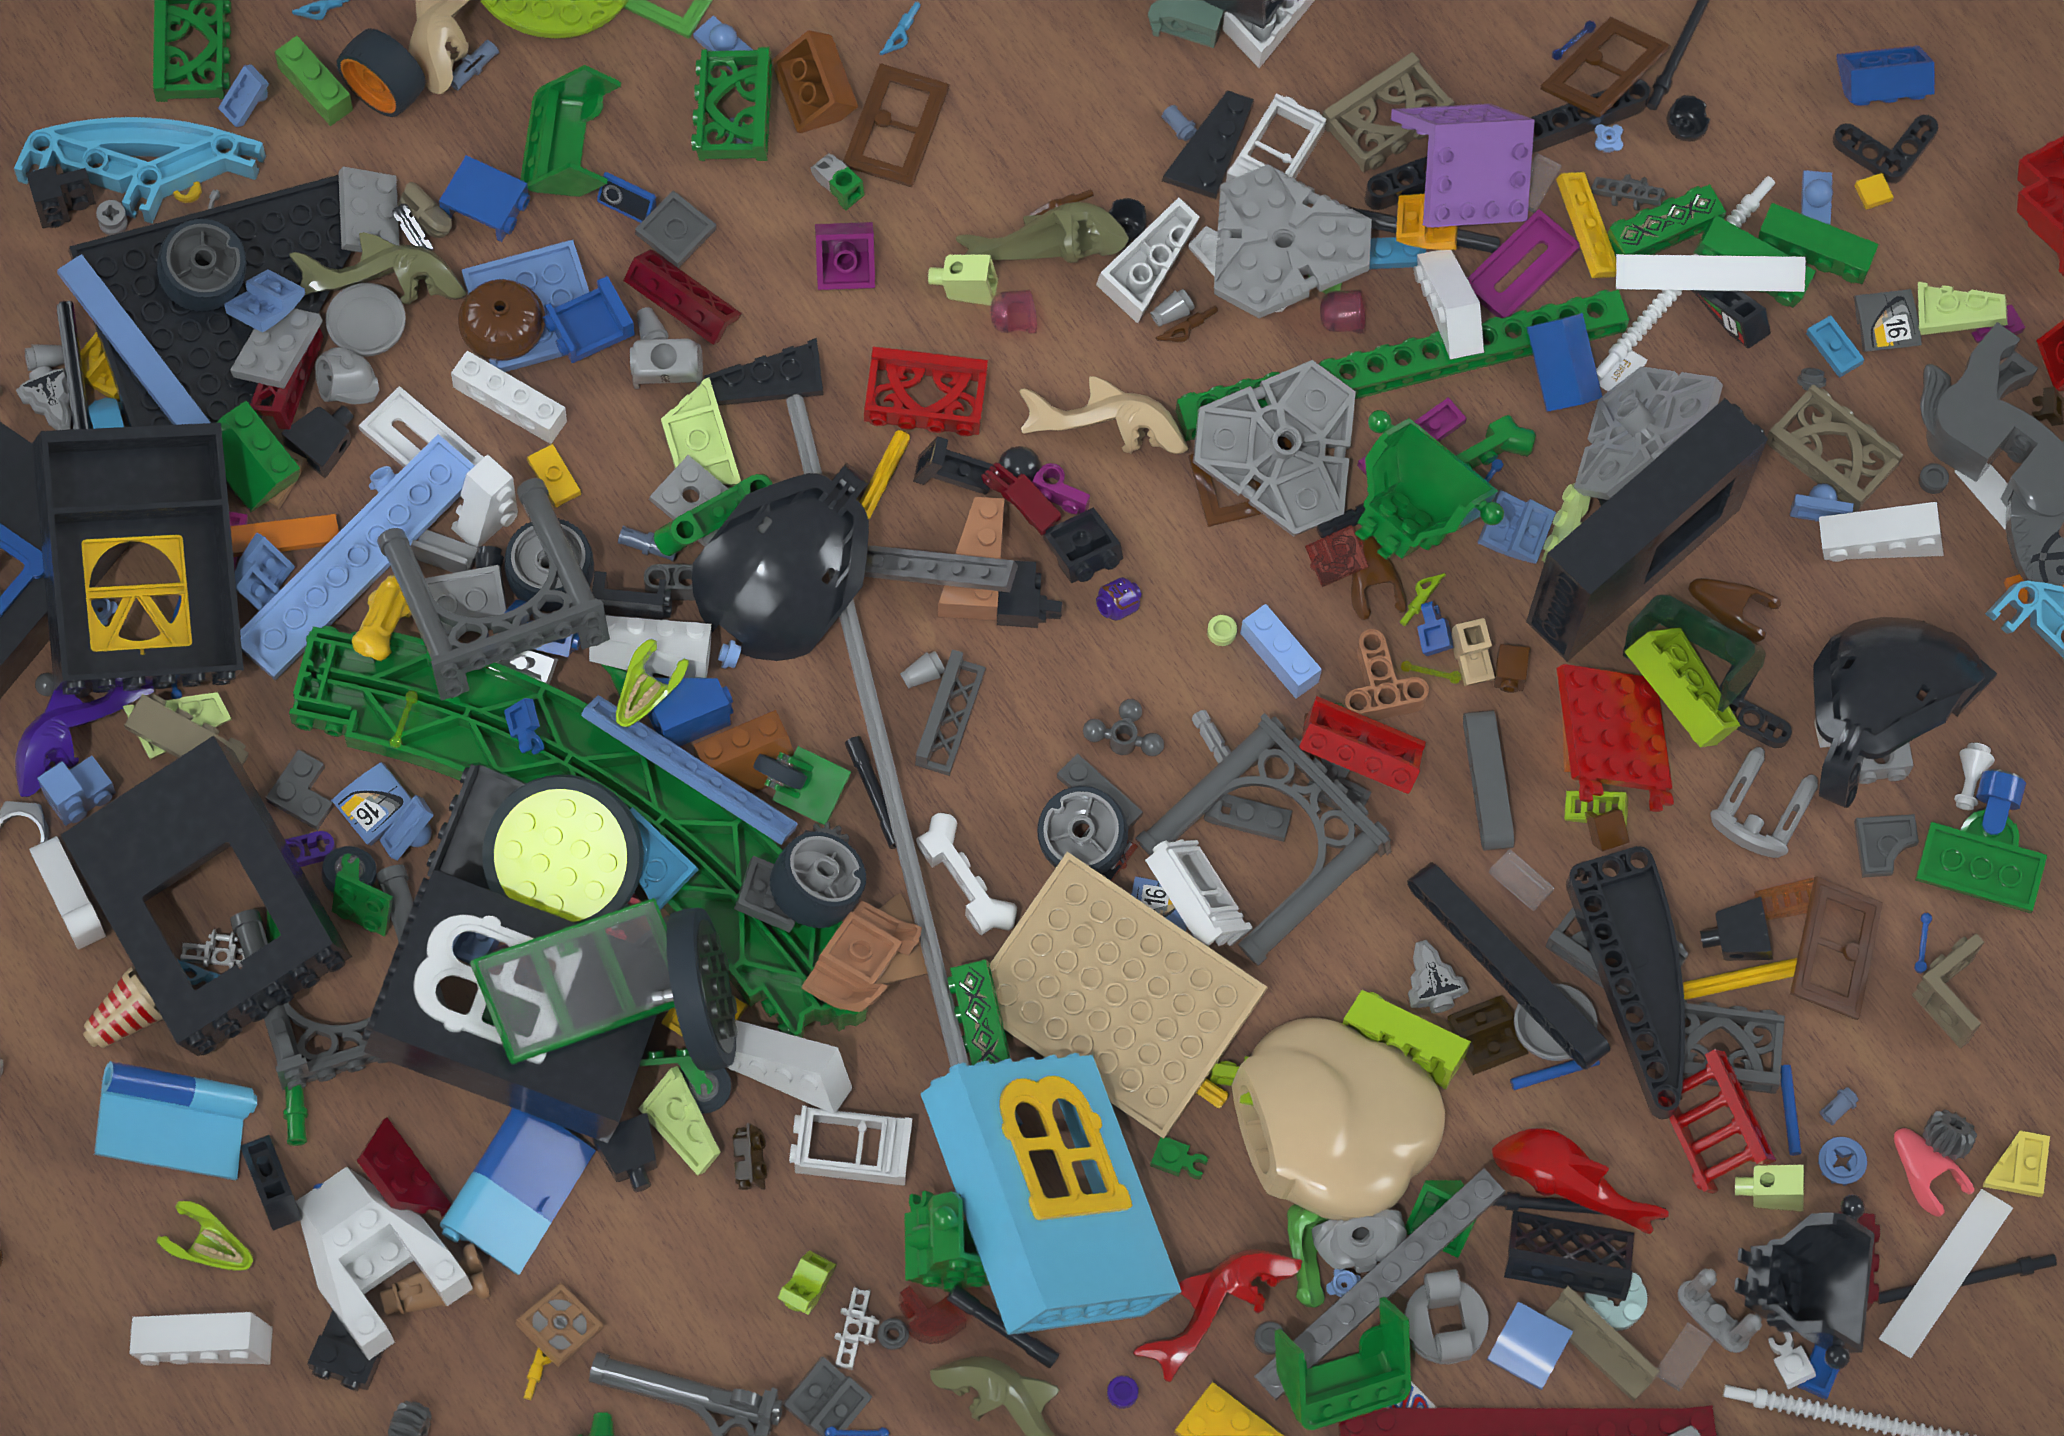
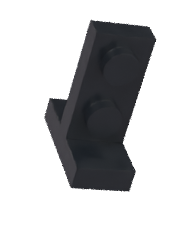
M937 436L918 456L913 482L924 485L930 478H934L984 495L990 491V488L983 482L981 475L983 473L986 475L985 471L990 470L989 468L991 466L994 467V465L947 450L948 439Z

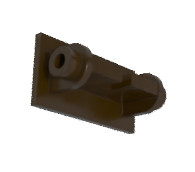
M746 1123V1128H736L735 1134H733L734 1157L745 1156L744 1161L734 1162L735 1183L739 1185L740 1190L751 1189V1184L763 1190L765 1189V1179L768 1175L767 1166L763 1159V1149H765L766 1141L762 1130L750 1123Z

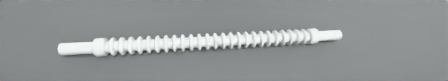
M1767 176L1751 195L1747 194L1741 200V204H1738L1736 209L1732 210V215H1728L1726 220L1741 228V223H1745L1746 218H1749L1751 213L1757 210L1760 206L1759 201L1774 186L1775 181ZM1662 290V293L1657 295L1658 299H1653L1652 304L1647 306V310L1642 312L1643 316H1638L1637 321L1632 323L1633 327L1627 329L1628 333H1623L1622 338L1617 340L1618 344H1614L1609 349V355L1596 369L1598 380L1601 381L1617 362H1622L1627 357V352H1631L1632 347L1637 345V341L1642 340V335H1646L1647 330L1652 328V324L1657 323V318H1661L1662 313L1667 311V307L1672 306V301L1677 300V296L1682 294V290Z
M1725 1385L1723 1397L1754 1403L1756 1408L1764 1409L1765 1406H1768L1770 1411L1773 1408H1777V1411L1781 1412L1783 1409L1786 1410L1787 1414L1793 1411L1796 1416H1799L1800 1413L1804 1414L1805 1418L1811 1415L1813 1420L1821 1417L1822 1422L1830 1419L1831 1424L1839 1421L1840 1426L1843 1423H1847L1848 1427L1854 1424L1857 1429L1863 1426L1866 1431L1873 1428L1875 1433L1882 1430L1884 1435L1887 1432H1891L1892 1436L1900 1434V1436H1963L1960 1435L1959 1431H1956L1955 1434L1951 1433L1950 1429L1944 1432L1941 1427L1935 1430L1933 1425L1925 1428L1924 1423L1916 1426L1915 1421L1907 1424L1906 1419L1903 1422H1899L1898 1418L1892 1421L1889 1416H1886L1885 1419L1881 1418L1880 1414L1873 1417L1871 1412L1864 1415L1862 1410L1859 1413H1855L1853 1408L1850 1411H1846L1844 1406L1841 1409H1837V1405L1829 1407L1828 1403L1821 1406L1819 1401L1812 1404L1810 1399L1803 1402L1801 1397L1794 1400L1792 1395L1789 1398H1785L1783 1393L1780 1396H1776V1392L1773 1391L1771 1394H1768L1767 1390L1760 1388L1753 1391Z

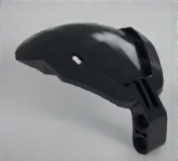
M846 462L833 480L819 473H806L746 494L693 562V596L702 619L706 624H711V632L713 633L718 625L722 626L727 632L742 642L740 653L754 659L782 661L809 654L863 586L868 550L869 519L866 510L856 498L868 484L869 480ZM767 516L772 520V523L764 533H761L757 528L760 524L764 523V519ZM830 568H833L837 572L834 576L830 577L831 580L828 584L824 583L822 577Z
M1880 617L1859 621L1830 638L1813 664L1816 726L1820 736L1826 742L1831 743L1822 766L1819 797L1844 808H1849L1857 794L1864 757L1866 759L1886 757L1913 739L1946 723L1952 711L1959 708L1985 678L1984 668L1979 656L1966 641L1953 632H1946L1936 626L1925 623L1926 621L1898 617ZM1924 688L1928 693L1924 700L1920 701L1917 696L1920 690Z

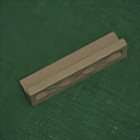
M1569 1286L1562 1291L1559 1299L1544 1313V1316L1573 1331L1568 1341L1633 1402L1655 1381L1660 1371Z

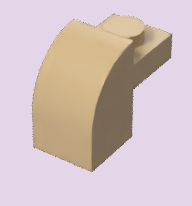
M1485 618L1456 624L1452 628L1453 651L1455 660L1458 659L1464 685L1469 686L1494 680L1495 676L1488 649L1492 647Z

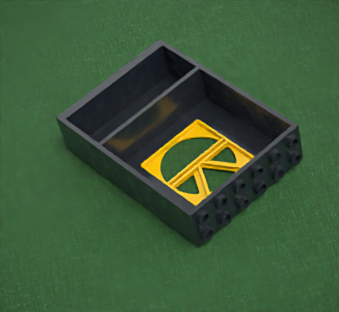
M221 423L40 431L32 445L54 691L63 690V695H74L81 693V689L93 688V693L110 692L112 687L122 686L123 691L140 690L142 685H153V689L170 688L173 683H183V687L201 686V682L212 681V684L215 686L230 684V680L236 679L244 668ZM124 542H142L160 550L172 562L180 580V583L89 588L91 573L98 559L108 549ZM181 595L180 608L173 623H169L150 596ZM122 598L109 626L105 627L97 618L91 601L93 599ZM135 598L138 599L159 629L160 635L143 641H132L119 637L118 634Z

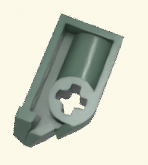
M1157 0L1151 5L1148 18L1151 23L1153 36L1158 37L1160 31L1214 48L1223 26L1225 11L1203 0Z

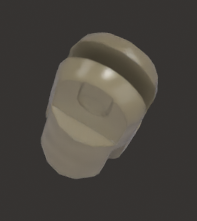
M409 182L397 205L407 204L412 212L410 216L416 218L426 233L435 238L445 237L452 227V220L449 215L415 182Z

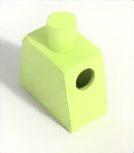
M948 255L945 258L944 268L930 267L928 273V283L943 285L947 298L994 306L998 278L991 255Z
M1804 1165L1754 1166V1177H1735V1195L1753 1196V1203L1756 1208L1803 1211Z

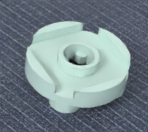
M1632 1272V1280L1627 1298L1624 1301H1620L1619 1306H1614L1613 1301L1608 1300L1606 1296L1585 1293L1584 1301L1616 1331L1631 1327L1643 1315L1647 1306V1292L1640 1276Z

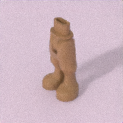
M474 1243L468 1244L463 1249V1258L458 1261L466 1275H472L469 1281L473 1289L465 1295H475L477 1298L484 1300L491 1297L489 1286L483 1273L484 1270ZM422 1271L397 1282V1285L393 1283L392 1288L380 1292L386 1315L398 1311L403 1315L407 1312H416L439 1306L449 1307L446 1306Z

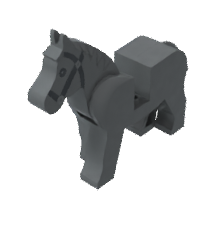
M1997 322L1971 353L1965 366L1964 375L1954 385L1951 383L1950 375L1933 364L1925 366L1920 411L1923 423L1927 428V444L1931 452L1939 460L1975 482L1980 479L2002 451H2005L2012 461L2021 463V466L2012 475L2000 498L2007 508L2005 528L2014 564L2024 581L2063 586L2064 538L2059 535V530L2064 522V440L2061 441L2046 426L2028 413L2002 401L2009 393L2028 386L2033 380L2038 367L2015 352L2020 338ZM2007 358L2002 364H2000V361L2002 359ZM2028 592L2027 601L2029 602L2030 594Z

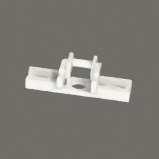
M213 929L212 934L208 936L211 941H206V945L183 943L181 961L203 963V966L206 967L209 964L229 966V969L235 965L242 967L240 962L245 959L242 948H237L236 944H234L235 941H238V937H235L233 931L230 935L217 934L216 929ZM216 940L229 941V949L216 948ZM195 949L197 955H186V951ZM219 952H225L227 959L220 962L216 960V955ZM237 953L242 955V960H236Z
M854 1287L848 1311L846 1308H841L840 1313L847 1316L843 1336L840 1333H836L834 1337L841 1341L836 1367L852 1370L859 1341H863L865 1345L875 1343V1339L872 1338L874 1325H878L880 1321L875 1319L873 1315L870 1317L865 1316L870 1296L869 1290L863 1291ZM858 1294L865 1296L862 1305L855 1303V1298ZM863 1323H868L865 1335H861ZM850 1324H856L859 1327V1331L856 1334L848 1333L847 1327ZM845 1342L852 1343L853 1348L846 1349L844 1347ZM848 1353L851 1355L849 1364L841 1362L842 1354Z

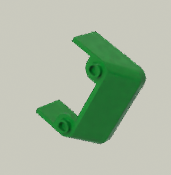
M583 65L541 86L536 91L531 104L520 178L521 181L527 183L529 191L580 197L607 184V178L589 171L580 165L586 123L601 114L603 110V95L620 88V81L587 65Z
M1386 1297L1379 1298L1380 1325L1371 1327L1362 1334L1359 1340V1353L1307 1369L1304 1351L1281 1329L1275 1330L1277 1375L1297 1421L1305 1429H1319L1400 1403L1409 1395L1411 1390L1409 1319Z

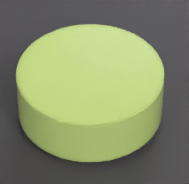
M1217 615L1210 620L1207 635L1212 643L1218 646H1226L1231 644L1236 638L1237 625L1231 617Z

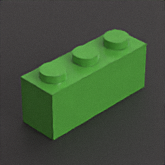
M298 36L274 51L278 69L330 126L353 111L350 93Z

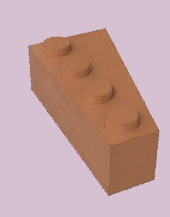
M974 498L955 554L995 559L1001 558L1004 498ZM944 585L938 603V617L997 621L998 591Z

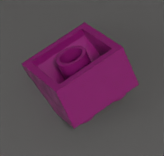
M873 223L815 224L818 290L875 288Z

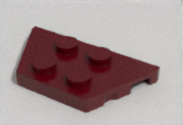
M387 1117L384 1118L367 1142L365 1149L356 1160L391 1208L402 1211L411 1210L425 1214L428 1210L440 1211L441 1217H444L452 1204Z

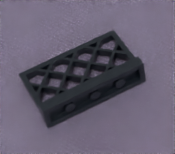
M1513 1211L1504 1278L1563 1289L1569 1286L1574 1291L1626 1300L1632 1280L1631 1265L1634 1233ZM1518 1223L1529 1224L1534 1230L1526 1234L1518 1226ZM1551 1229L1560 1230L1564 1236L1555 1239L1548 1231ZM1540 1235L1548 1242V1244L1541 1248L1532 1240ZM1588 1235L1595 1241L1586 1245L1579 1236ZM1612 1240L1626 1242V1246L1617 1251L1609 1242ZM1572 1241L1579 1249L1570 1253L1563 1244ZM1522 1244H1525L1531 1251H1525L1515 1248ZM1602 1247L1609 1255L1600 1259L1593 1250ZM1555 1249L1562 1257L1547 1255L1546 1253ZM1586 1255L1593 1263L1579 1261L1577 1258ZM1613 1261H1616V1262H1618L1624 1269H1622V1268H1617V1267H1611V1266H1608L1607 1264H1609V1263H1611V1262H1613Z

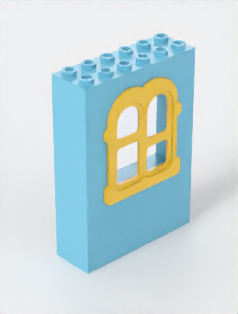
M1073 1053L1064 1058H1057V1055H1051L1041 1060L1028 1057L1018 1062H1013L1012 1059H1005L995 1064H990L989 1061H982L972 1066H967L966 1063H959L950 1067L947 1075L931 1081V1086L920 1093L956 1193L962 1195L960 1198L963 1200V1212L1008 1335L1143 1317L1182 1292L1093 1055L1079 1056V1053ZM1056 1099L1059 1101L1075 1144V1149L1066 1148L1062 1141L1052 1112L1053 1102ZM1018 1103H1029L1039 1111L1048 1135L1047 1137L1027 1139L1022 1136L1015 1117V1107ZM1047 1149L1054 1151L1070 1195L1069 1197L1048 1199L1044 1196L1029 1156L1030 1151ZM1081 1161L1093 1194H1084L1081 1191L1072 1168V1162Z

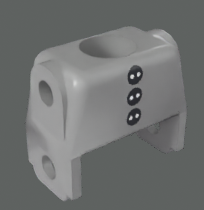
M691 339L636 341L630 347V369L633 376L634 389H640V384L696 382L697 386H699L703 381L701 345Z

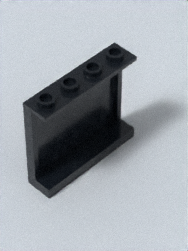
M477 762L471 764L470 767L467 766L462 773L460 783L463 786L459 795L456 794L450 803L449 811L452 814L448 823L444 822L439 831L438 839L441 841L437 851L433 850L428 858L427 867H430L427 876L430 877L434 869L490 890L482 862L485 833L491 818L501 803L512 792L526 784V782Z

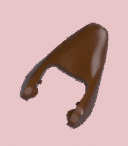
M1373 536L1369 537L1366 541L1357 537L1356 539L1368 566L1352 573L1351 600L1356 614L1362 620L1369 619L1371 610L1367 607L1364 594L1365 588L1388 582L1392 583L1394 587L1395 608L1399 613L1405 612L1406 598L1404 589L1389 559L1386 560L1377 553L1381 546Z
M1698 578L1694 579L1688 587L1691 595L1707 608L1725 628L1737 637L1751 642L1763 641L1766 637V632L1744 620L1743 610L1749 598L1751 597L1756 602L1770 609H1778L1781 605V602L1776 597L1748 585Z

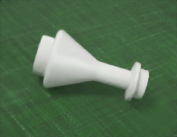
M1969 743L1967 748L1962 749L1959 753L1965 782L1962 794L1955 795L1954 800L1956 801V806L1960 809L1973 810L1974 806L1978 805V800L1973 797L1977 781L1981 778L1982 772L1989 769L1995 761L1994 757L1990 754L1991 749L1984 744Z

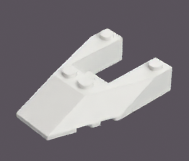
M345 1167L323 1182L321 1188H314L295 1201L302 1217L300 1222L318 1289L368 1360L388 1348L395 1341L364 1294L413 1260L446 1306H449L473 1289L466 1273L421 1216L411 1210L402 1211L391 1208L372 1183L348 1167Z

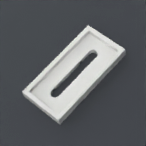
M400 386L359 425L362 433L402 467H405L421 450L392 426L393 422L397 420L404 422L406 426L427 443L439 434L474 465H477L484 458Z

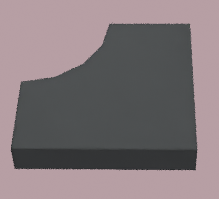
M1915 814L1856 818L1854 821L1862 878L1892 876L1894 861L1897 855L1907 848L1917 846L1919 843Z

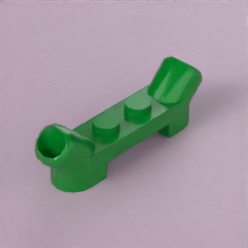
M1506 415L1488 425L1485 440L1456 456L1471 469L1481 464L1486 466L1492 463L1502 452L1527 457L1532 453L1536 434L1532 429L1519 427L1511 415Z
M764 474L752 475L692 510L678 516L655 531L654 541L657 548L662 554L672 556L716 531L724 524L746 494L772 485V481Z

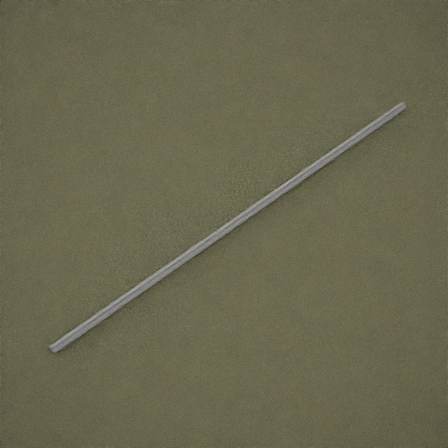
M799 394L788 397L786 403L804 474H822L804 399ZM830 568L828 570L829 577L834 576L837 571ZM852 599L839 617L915 924L922 927L919 941L950 1066L952 1067L959 1063H966L969 1066L958 1019L955 1017V1007L854 600Z

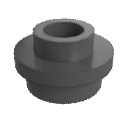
M1805 368L1801 370V375L1797 377V383L1804 390L1808 391L1812 384L1818 388L1826 386V378L1824 377V372L1820 369Z
M887 1319L882 1322L878 1329L880 1344L890 1350L903 1347L909 1337L906 1324L899 1319ZM895 1330L899 1333V1337L892 1340L888 1338V1332Z

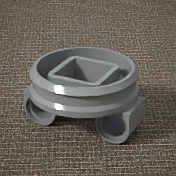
M1456 1269L1426 1273L1423 1277L1424 1285L1413 1293L1404 1313L1409 1319L1411 1347L1420 1356L1434 1363L1454 1364L1471 1360L1472 1355L1481 1346L1488 1329V1312L1484 1301L1472 1287L1459 1281ZM1458 1305L1463 1330L1437 1333L1435 1338H1433L1428 1310Z

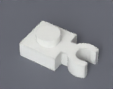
M1784 1332L1787 1340L1785 1344L1777 1345L1772 1337L1769 1338V1344L1775 1354L1781 1355L1773 1360L1789 1390L1815 1377L1816 1373L1802 1346L1793 1349L1792 1335L1790 1332Z

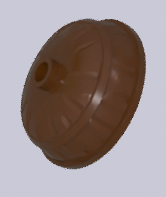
M508 279L490 280L476 287L464 299L458 314L459 331L463 341L476 354L491 360H511L528 353L540 341L545 329L543 321L545 311L538 296L527 286ZM497 306L505 307L503 311L495 310Z

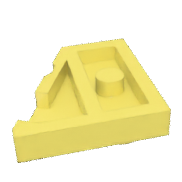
M2019 1131L1983 1182V1187L2042 1197L2044 1194L2050 1136Z

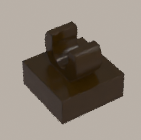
M2055 387L2043 388V396L2032 398V402L2036 406L2043 405V408L2040 411L2032 412V416L2038 421L2047 419L2052 426L2064 425L2063 396Z

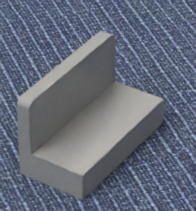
M426 530L418 541L413 540L411 543V549L416 560L452 573L471 570L475 563V554L478 553L477 547Z

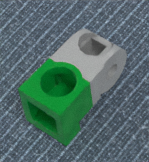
M828 153L811 167V172L818 183L838 199V204L845 211L865 196L863 180L834 155Z

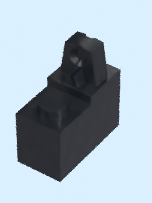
M1015 561L1018 568L1011 591H999L997 625L1038 628V623H1046V619H1061L1062 601L1047 600V596L1040 595L1041 573L1036 572V562Z

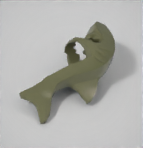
M1085 202L1067 203L1057 206L1042 215L1024 216L1023 222L1025 226L1006 237L991 239L975 235H959L956 237V241L968 249L965 255H991L992 260L1062 257L1068 263H1077L1085 256L1093 254L1102 256L1115 254L1121 251L1129 240L1123 227L1111 214L1101 207Z
M365 232L359 233L362 249L360 262L340 270L325 267L306 254L299 252L290 253L291 259L302 272V281L299 286L305 288V295L327 290H340L355 284L367 283L396 273L405 293L401 297L402 304L410 305L412 301L418 299L417 290L420 288L418 284L420 279H426L425 283L428 286L430 295H440L449 300H459L467 294L447 263L433 251L421 246L395 245L379 236Z
M971 1356L930 1370L931 1380L939 1388L953 1391L958 1396L964 1395L965 1392L969 1393L970 1387H973L978 1392L979 1397H974V1404L972 1403L969 1407L972 1413L971 1417L979 1422L984 1413L1004 1404L1026 1436H1057L1054 1435L1046 1424L1041 1413L1046 1403L1059 1393L1060 1389L1058 1386L1045 1380L1021 1376L1002 1361L986 1356Z

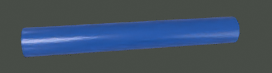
M1572 1060L1510 1079V1084L1513 1090H1518L1584 1069ZM1598 1060L1591 1067L1600 1065V1061Z
M1781 1065V1089L1789 1155L1796 1156L1802 1153L1791 1065Z

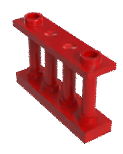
M1717 1049L1705 1054L1708 1061L1705 1069L1683 1080L1681 1095L1710 1079L1717 1080L1721 1088L1719 1095L1682 1114L1678 1106L1673 1116L1669 1118L1694 1171L1692 1178L1699 1190L1712 1194L1718 1192L1714 1179L1749 1161L1756 1162L1758 1165H1769L1777 1161L1726 1053ZM1657 1098L1660 1105L1664 1107L1672 1106L1668 1098ZM1723 1106L1730 1107L1734 1116L1731 1123L1697 1141L1694 1140L1688 1127L1689 1124ZM1737 1133L1743 1135L1747 1143L1745 1150L1708 1169L1701 1152Z

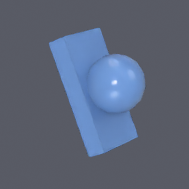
M712 16L693 33L694 39L708 51L752 50L737 36L732 26L721 23L715 16Z
M1804 170L1802 174L1801 214L1830 225L1831 199L1833 196L1832 173Z
M1822 483L1813 487L1810 490L1809 496L1795 495L1791 505L1790 516L1819 521V517L1853 513L1854 504L1837 501L1836 490L1831 485Z
M415 795L380 839L388 855L397 861L409 846L422 847L429 843L432 837L431 826L428 822L434 814L423 798Z

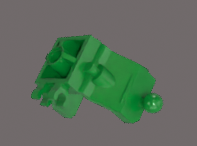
M1376 410L1370 414L1368 418L1369 428L1375 433L1383 434L1377 439L1365 457L1368 496L1363 505L1366 510L1357 522L1362 527L1355 532V535L1363 541H1366L1373 535L1376 541L1383 546L1377 551L1383 558L1387 560L1396 554L1403 559L1421 547L1425 550H1430L1432 545L1439 546L1448 533L1458 531L1480 516L1485 524L1491 526L1497 525L1503 520L1504 510L1502 506L1492 502L1498 490L1414 421L1408 418L1394 426L1391 424V417L1386 411Z
M922 1191V1200L920 1195L910 1194L909 1205L911 1212L904 1213L905 1280L922 1284L924 1287L942 1289L944 1292L949 1293L956 1284L962 1288L990 1285L967 1220H963V1200L960 1198L961 1194L950 1191L934 1195L932 1192Z

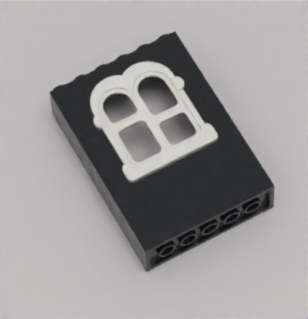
M433 869L430 879L423 877L362 1040L367 1042L364 1053L608 1143L621 1119L657 1014L512 1065L496 1027L482 1021L486 1002L479 985L473 1005L467 1015L451 1011L442 1006L437 1000L436 986L440 980L447 976H459L477 983L472 968L459 962L454 956L452 950L453 941L459 934L471 931L501 941L511 947L576 925L577 923ZM591 935L574 940L578 953L560 959L556 947L543 951L545 958L553 961L556 965L553 978L574 1029L623 1013ZM606 935L635 1007L638 1008L652 1003V992H664L670 979L661 955ZM518 959L504 964L500 975H489L496 991L539 1007V1015L531 1036L523 1038L514 1034L519 1049L561 1035V1032L545 993H538L513 982ZM654 1004L651 1008L657 1007L660 1004Z

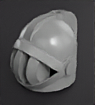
M340 347L331 348L318 357L315 365L316 381L324 402L340 401L349 404H364L376 399L379 392L378 380L375 377L373 368L365 358L349 349Z

